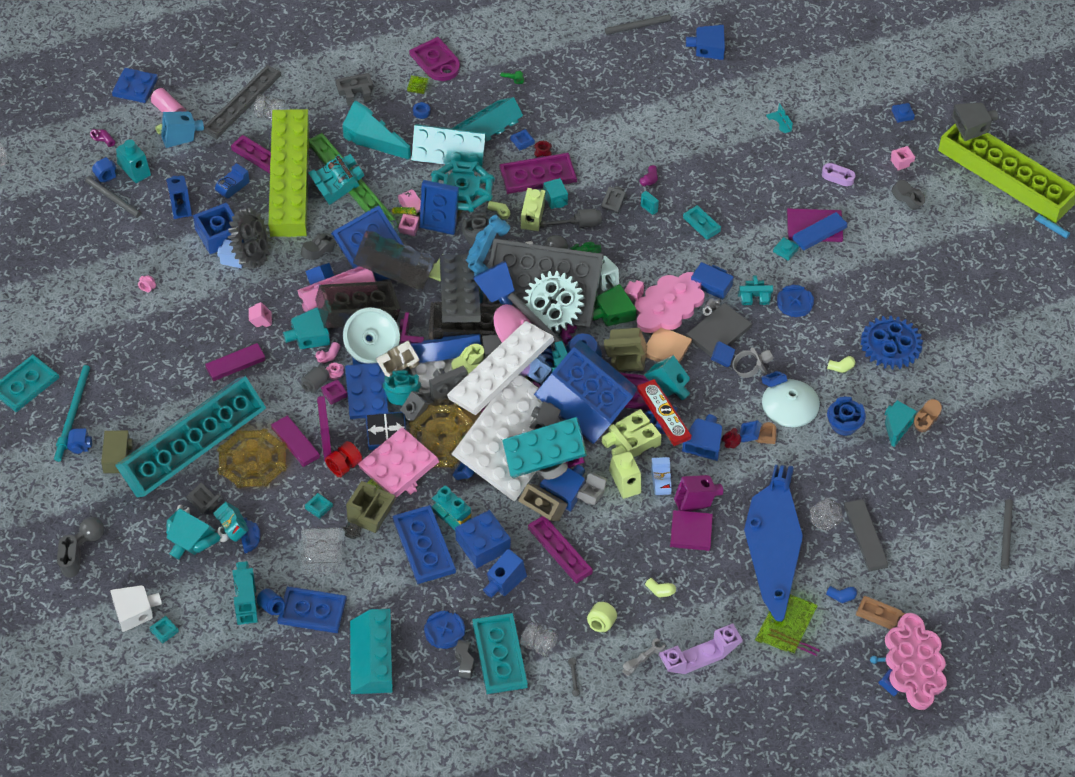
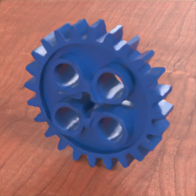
M882 316L881 321L875 318L874 323L869 322V325L865 326L864 332H862V351H866L865 357L871 356L870 362L876 360L877 366L882 363L884 368L890 365L891 369H894V366L897 365L901 369L902 364L908 367L909 362L914 363L915 358L918 359L921 353L923 343L921 334H917L918 328L912 329L913 323L907 325L906 319L901 322L899 317L893 320L892 316H889V320H886Z

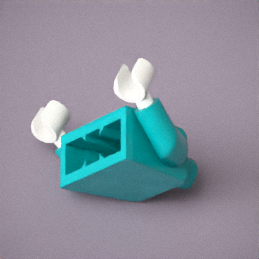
M178 505V510L167 519V539L175 544L169 555L180 560L185 550L196 555L198 552L200 553L219 541L225 542L229 539L227 534H222L224 533V527H219L218 533H216V530L210 525L190 515L189 507L183 510V505Z

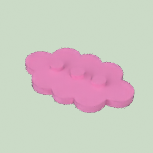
M687 272L679 277L673 275L663 276L657 281V285L647 288L644 297L637 299L635 302L636 314L639 315L637 317V327L642 332H656L661 327L667 330L677 329L681 326L682 319H688L693 316L694 308L700 307L704 303V292L701 290V283L691 280L694 272Z
M906 613L899 619L898 626L892 628L885 636L886 646L890 650L886 655V662L892 669L889 679L896 690L906 693L907 700L912 707L918 710H925L932 705L934 695L940 694L947 686L946 677L942 673L946 662L939 653L942 643L938 635L933 631L925 630L924 622L918 615Z

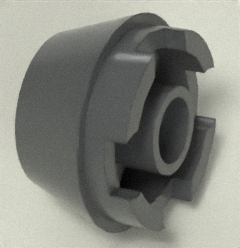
M485 212L473 213L471 218L463 219L461 231L471 246H473L479 231H482L489 224L491 217L486 216Z

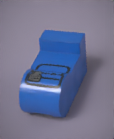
M236 163L232 166V171L216 183L215 191L229 199L250 182L248 170Z

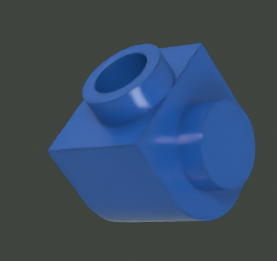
M105 157L93 165L92 171L100 182L105 183L116 178L115 170L117 168L113 160L109 161Z
M86 428L69 431L67 448L72 453L80 454L88 452L89 448H92V437L88 435Z

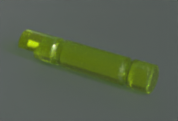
M414 207L392 208L393 214L417 215Z

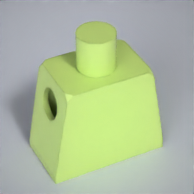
M628 451L613 456L609 471L622 498L640 494L641 473L632 453Z

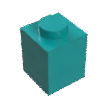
M561 178L543 183L545 199L550 209L562 208L568 205V192Z

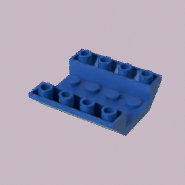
M579 340L534 395L542 402L551 403L560 409L559 416L563 420L577 417L582 435L594 444L637 392V387Z

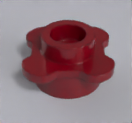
M539 141L534 145L536 149L534 155L536 157L552 155L550 151L552 145L549 142Z
M736 428L731 429V431L726 432L722 436L721 440L725 443L724 446L726 448H735L740 444L741 436L737 433L738 430Z

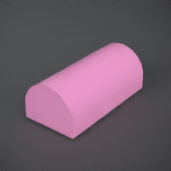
M159 88L153 92L151 103L162 113L186 112V109L165 89Z

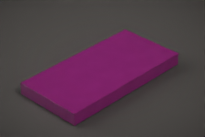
M569 153L499 164L507 194L527 191V188H532V190L541 189L544 182L561 178L563 184L577 182Z

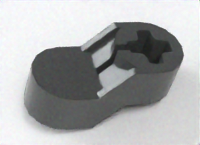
M899 180L892 187V193L895 198L905 202L913 210L919 209L925 203V196L921 190L912 188L905 180Z
M318 234L312 241L303 243L300 254L308 260L319 259L325 252L333 251L336 240L331 234Z
M459 639L455 649L456 660L460 663L459 677L471 679L475 664L474 658L469 654L471 642Z

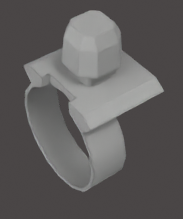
M751 347L750 351L745 350L736 355L733 360V368L743 378L754 376L759 369L762 373L767 374L764 363H769L774 357L770 350H765L759 355L755 348ZM753 355L757 359L756 366L750 372H737L736 366L742 357Z
M565 462L561 463L560 466L555 465L536 472L542 482L544 479L550 480L559 477L567 470L568 465Z

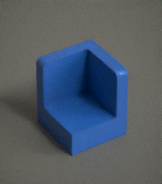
M330 263L305 271L310 285L334 276Z

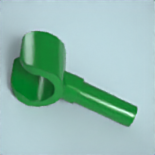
M516 71L515 74L503 72L500 74L501 77L514 79L516 84L524 83L521 71Z

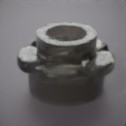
M348 522L346 527H343L346 537L356 539V536H361L362 528Z

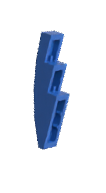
M480 334L447 336L442 339L424 340L422 343H410L420 360L419 363L454 359L459 357L464 349L472 344H480L482 346Z

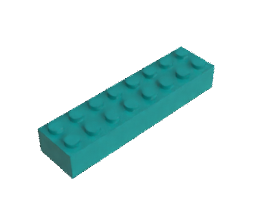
M239 377L115 464L135 496L144 497L264 411L266 406L247 377Z

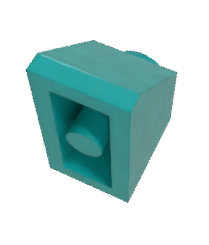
M898 400L893 406L889 405L884 414L886 416L885 426L893 447L897 445L912 426L917 413L916 410Z

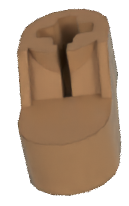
M928 400L914 418V427L917 431H928L939 418L942 406L938 400Z

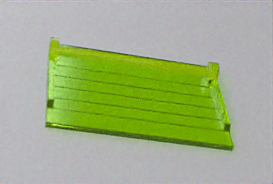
M790 594L784 620L781 622L776 621L769 611L755 640L783 651L795 653L818 605Z

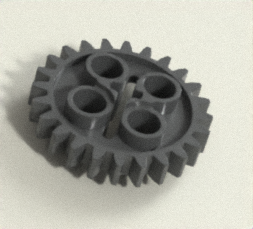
M252 208L241 209L239 212H235V216H232L233 221L229 222L232 227L228 229L231 233L228 238L232 241L229 246H233L231 252L236 253L235 259H239V264H243L244 268H259L261 265H264V261L268 260L266 256L270 255L268 251L271 248L268 244L271 241L268 238L270 232L266 231L268 225H264L265 219L261 218V214L257 213L256 210H252ZM255 235H258V238L250 239V240H246V241L242 242V239L250 238V237H254Z

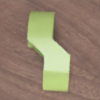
M472 344L466 347L461 355L452 361V370L460 366L466 368L468 365L481 363L484 360L483 346Z

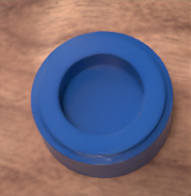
M420 102L413 107V115L416 118L425 119L431 113L430 106L427 103Z

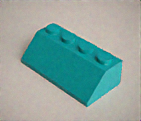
M514 97L500 99L452 127V129L486 133L485 142L492 139L491 135H497L505 131L504 127L518 123V119L523 114Z
M370 609L350 621L351 694L393 693L391 609Z

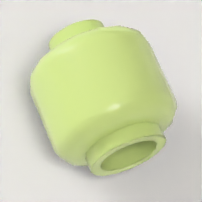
M598 602L589 612L587 621L594 631L606 632L610 630L617 619V612L609 603Z

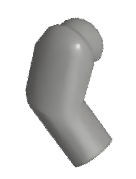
M710 298L703 307L704 315L709 316L713 308L717 309L720 306V300Z

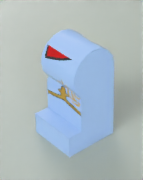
M652 458L651 474L654 494L671 495L670 458Z

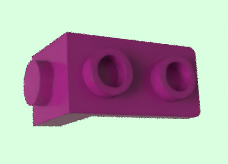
M405 312L404 319L400 321L402 334L400 333L399 344L407 340L410 343H422L424 337L407 336L410 319L409 312Z

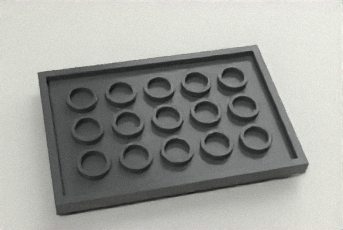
M500 239L493 240L488 268L506 261L515 289L512 293L524 304L528 302L523 297L529 296L525 290L532 289L529 283L536 284L535 277L541 280V274L543 273L545 277H548L549 271L553 276L558 271L560 277L563 273H566V279L572 276V283L578 282L577 288L583 290L579 295H583L585 298L580 300L585 306L579 307L583 313L576 314L579 320L573 319V326L591 328L604 258L603 254ZM551 285L548 288V292L553 293L557 286ZM483 294L480 311L482 313L494 314L496 309L501 306L499 300L491 303L486 295ZM565 296L563 298L564 304H567L571 301V296ZM552 299L550 301L551 303L557 304L556 300ZM544 300L537 302V308L545 305ZM554 311L551 318H558L560 311Z

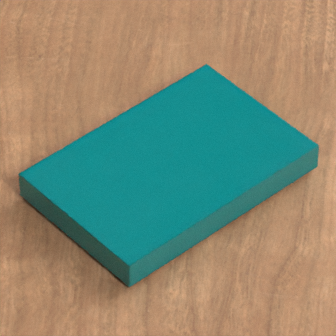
M32 354L0 380V400L12 410L18 412L58 380L59 374Z

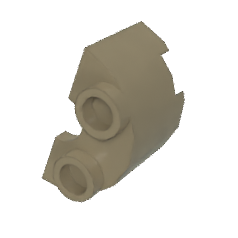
M409 340L376 358L387 377L392 376L393 371L403 370L407 367L411 370L420 365V360Z

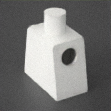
M142 585L110 590L122 632L153 618L151 608L162 605L159 593L147 596Z

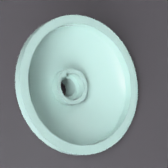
M364 308L355 312L347 320L343 329V341L348 353L357 361L364 364L378 363L377 357L399 345L400 333L395 320L387 312L377 308ZM366 336H371L372 341H367Z
M787 379L788 381L768 387L763 394L762 407L765 414L773 422L785 427H800L810 423L817 416L820 407L819 397L808 384L799 380Z

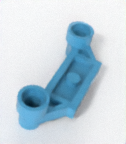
M493 215L489 219V224L482 231H479L472 248L469 250L466 261L469 263L468 267L474 272V275L489 269L483 262L496 234L504 236L510 230V225L505 220H501L497 215Z

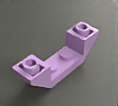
M730 624L715 630L713 640L681 652L678 646L660 652L659 656L668 672L687 674L724 659L742 642V638L734 624Z

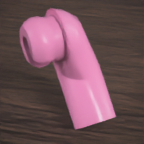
M333 342L328 352L318 351L315 355L317 361L324 364L335 360L341 346Z

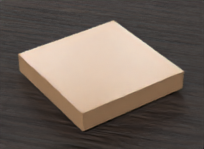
M661 327L652 334L647 342L646 358L659 362L674 355L680 363L690 347L692 339Z

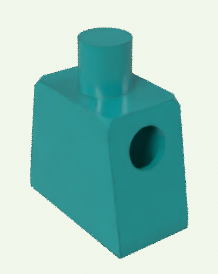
M126 140L124 144L116 148L117 164L135 183L151 176L146 155L133 140Z
M318 307L292 318V330L283 332L285 343L296 340L299 349L330 345L329 332Z
M674 355L655 363L644 375L649 381L655 379L665 396L675 393L681 400H684L690 394L685 388L690 377Z

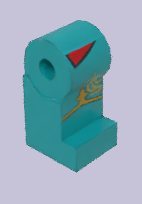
M225 502L213 513L216 519L220 520L225 533L233 541L237 542L249 531L239 509L228 502Z

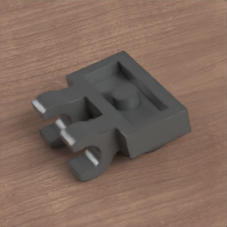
M369 73L335 79L339 96L345 95L348 106H351L354 102L353 93L362 92L365 103L372 101L370 90L374 88Z

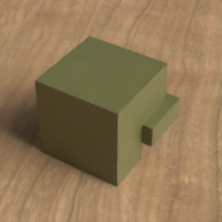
M641 329L611 330L610 338L604 340V348L608 357H612V367L618 372L644 370L647 344Z
M361 481L346 504L348 522L376 533L390 512L396 500L395 495L379 488L376 490L375 486Z

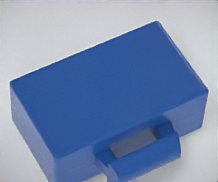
M701 262L691 276V280L701 283L702 291L723 300L733 286L734 276L727 274V270L712 265L711 267Z

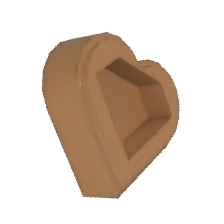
M771 422L764 423L760 429L759 437L755 441L758 443L775 444V424Z

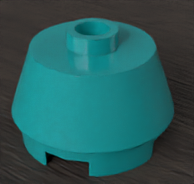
M406 370L393 371L392 376H385L383 389L389 402L395 405H403L412 391L419 392L421 387L419 376L417 374L414 376L409 375Z

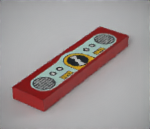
M653 379L638 385V392L673 446L691 440L692 435L656 380Z

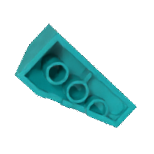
M354 101L342 125L344 138L357 145L409 160L411 158L410 145L395 132L391 133L382 120L380 122L376 120L369 108L358 101Z

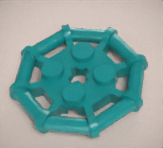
M453 159L450 160V163L431 173L432 182L438 183L439 180H442L443 184L459 187L458 201H466V203H458V210L469 211V213L473 212L475 208L486 201H491L493 198L492 188L495 178L484 170L477 161L462 162ZM474 172H477L480 175V177L478 175L476 177L474 175ZM480 184H486L485 190L480 188ZM477 195L481 196V197H479L478 199L474 200V199H475V196H477Z

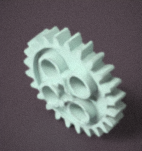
M549 271L548 277H545L542 273V279L539 280L535 277L536 284L529 283L532 289L525 290L529 295L523 297L528 302L525 305L551 331L555 328L559 332L561 326L567 330L566 324L573 326L572 320H579L576 314L583 313L579 309V307L585 306L584 303L580 302V300L585 299L584 296L579 295L583 290L577 288L579 285L577 281L572 283V276L566 279V273H563L561 277L558 271H556L555 276ZM551 285H556V290L553 293H549L548 288ZM565 296H571V301L567 304H564L563 298ZM552 299L556 300L557 304L551 303L550 301ZM544 300L545 305L537 308V302ZM554 311H560L558 318H551Z

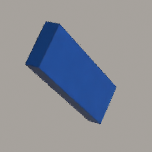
M835 212L794 234L793 240L804 251L847 228L848 223Z

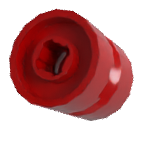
M349 441L343 443L338 447L337 451H333L325 458L328 468L337 477L344 476L350 471V467L354 468L362 461L361 453Z

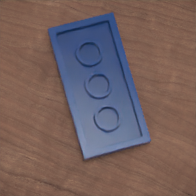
M431 505L392 516L417 584L456 573V568Z

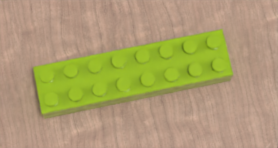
M308 109L272 110L268 222L270 237L307 236Z
M954 124L941 136L939 152L1055 224L1075 205V186L993 135L986 133L964 141L956 124Z

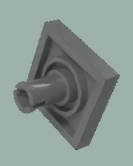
M464 366L446 373L443 368H439V371H434V378L429 380L430 397L435 403L433 406L434 410L452 403L447 394L467 376V370Z

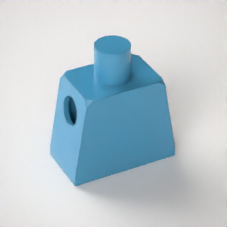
M189 111L163 112L161 137L166 148L194 141L195 131L204 130L203 121H194Z

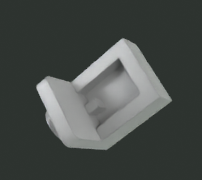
M590 472L586 483L578 491L577 498L587 504L595 505L604 494L607 479Z

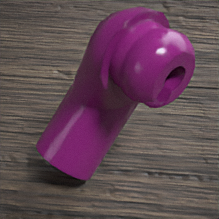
M92 129L90 131V137L93 140L105 142L108 147L115 145V140L106 130Z
M655 165L649 166L648 174L640 178L642 186H650L657 182L658 175Z
M566 324L567 330L562 328L560 336L566 345L572 339L570 333H575L574 329H577V326Z

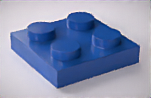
M124 67L112 91V95L146 103L158 80L157 74Z

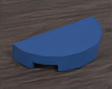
M244 518L249 531L241 537L244 554L258 546L261 536L258 525L247 520V518Z

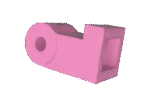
M411 189L398 195L399 203L408 215L416 216V213L420 212L421 200L414 190Z

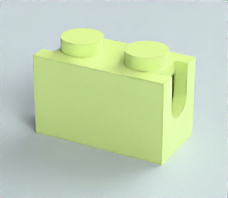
M527 188L521 213V229L539 231L545 206V190L540 192L536 189ZM527 216L534 219V222L527 221Z

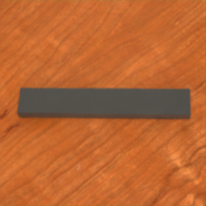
M266 65L204 126L203 132L218 139L281 76V72Z

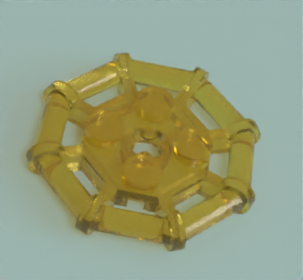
M456 403L453 405L436 406L431 404L428 405V408L418 418L410 422V434L417 439L418 431L422 432V442L420 443L436 457H447L446 460H439V463L433 468L450 467L452 469L460 460L454 456L451 457V454L461 442L462 432L466 431L467 433L475 423V420H471ZM436 413L450 414L448 417L438 418ZM432 415L433 420H429L425 427L420 426ZM456 416L464 423L463 425L458 426L455 423L454 419ZM444 433L447 436L440 441L438 436Z
M263 428L262 430L253 431L237 430L235 435L217 449L219 452V467L217 471L219 475L225 476L239 489L253 486L267 487L273 479L287 469V445L270 434L268 429ZM247 438H259L258 441H256L255 439H249L247 440V442L245 441V439ZM267 440L275 447L269 448L264 444V441ZM238 441L241 442V445H239L235 450L230 449ZM278 453V462H273L272 455ZM227 456L232 457V464L227 465ZM251 456H252V457H253V456L256 457V461L251 460V461L249 462L248 460H249V457H251ZM270 468H273L266 476L264 475ZM231 471H237L241 475V477L236 476ZM250 476L259 477L257 479H246Z

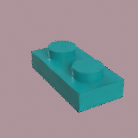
M698 205L683 215V219L706 240L721 232V226Z

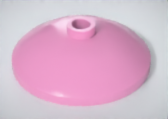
M502 305L494 313L495 330L502 343L525 321L532 324L517 307L512 305Z

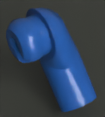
M830 586L826 595L840 603H845L855 599L858 592L855 587H847L839 591Z

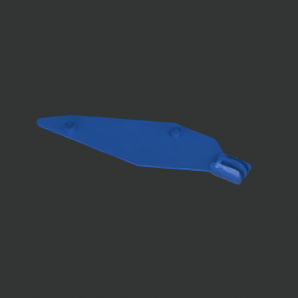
M775 465L770 485L752 497L744 528L762 599L774 619L778 622L783 621L785 618L803 539L790 492L794 468L793 466H788L786 475L785 465H781L780 469L778 465Z

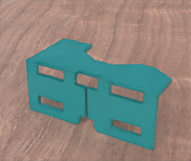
M779 103L778 111L766 116L769 120L773 119L779 123V130L781 132H791L793 123Z

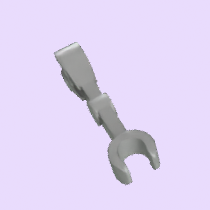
M654 639L649 650L641 653L638 658L624 663L622 672L629 676L640 663L645 662L651 655L663 652L666 645L656 647L655 645L660 642V639Z

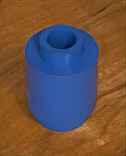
M263 589L257 596V604L268 614L279 615L283 612L285 608L284 600L272 589Z

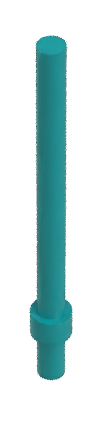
M84 365L61 437L58 438L56 443L57 450L54 460L57 462L62 460L64 451L67 449L68 433L72 428L90 371L88 365Z

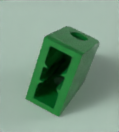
M620 284L596 297L592 321L602 318L606 326H612L636 320V308Z

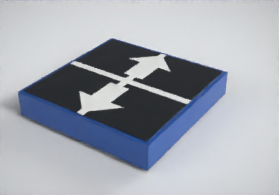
M403 412L366 415L368 449L375 450L402 427L406 430Z

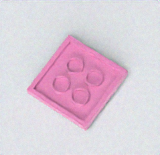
M402 427L358 463V465L381 488L397 498L439 463V460Z

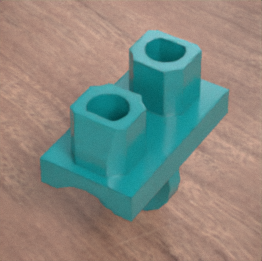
M753 275L752 281H745V286H739L738 297L741 298L742 305H752V297L759 296V305H769L773 293V285H764V280H758L757 275Z

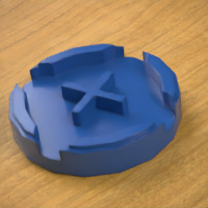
M789 285L778 293L777 306L781 312L790 317H801L812 310L814 297L803 286Z
M439 611L429 616L424 627V633L431 645L441 649L455 647L458 640L464 638L465 625L458 614L449 613V611Z

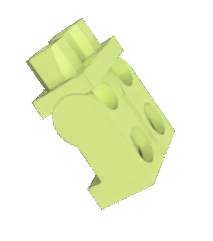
M639 409L615 425L609 426V432L602 436V444L606 448L615 444L616 448L612 449V456L629 451L633 457H637L651 447L656 448L660 446L661 434L650 423V420L643 411Z

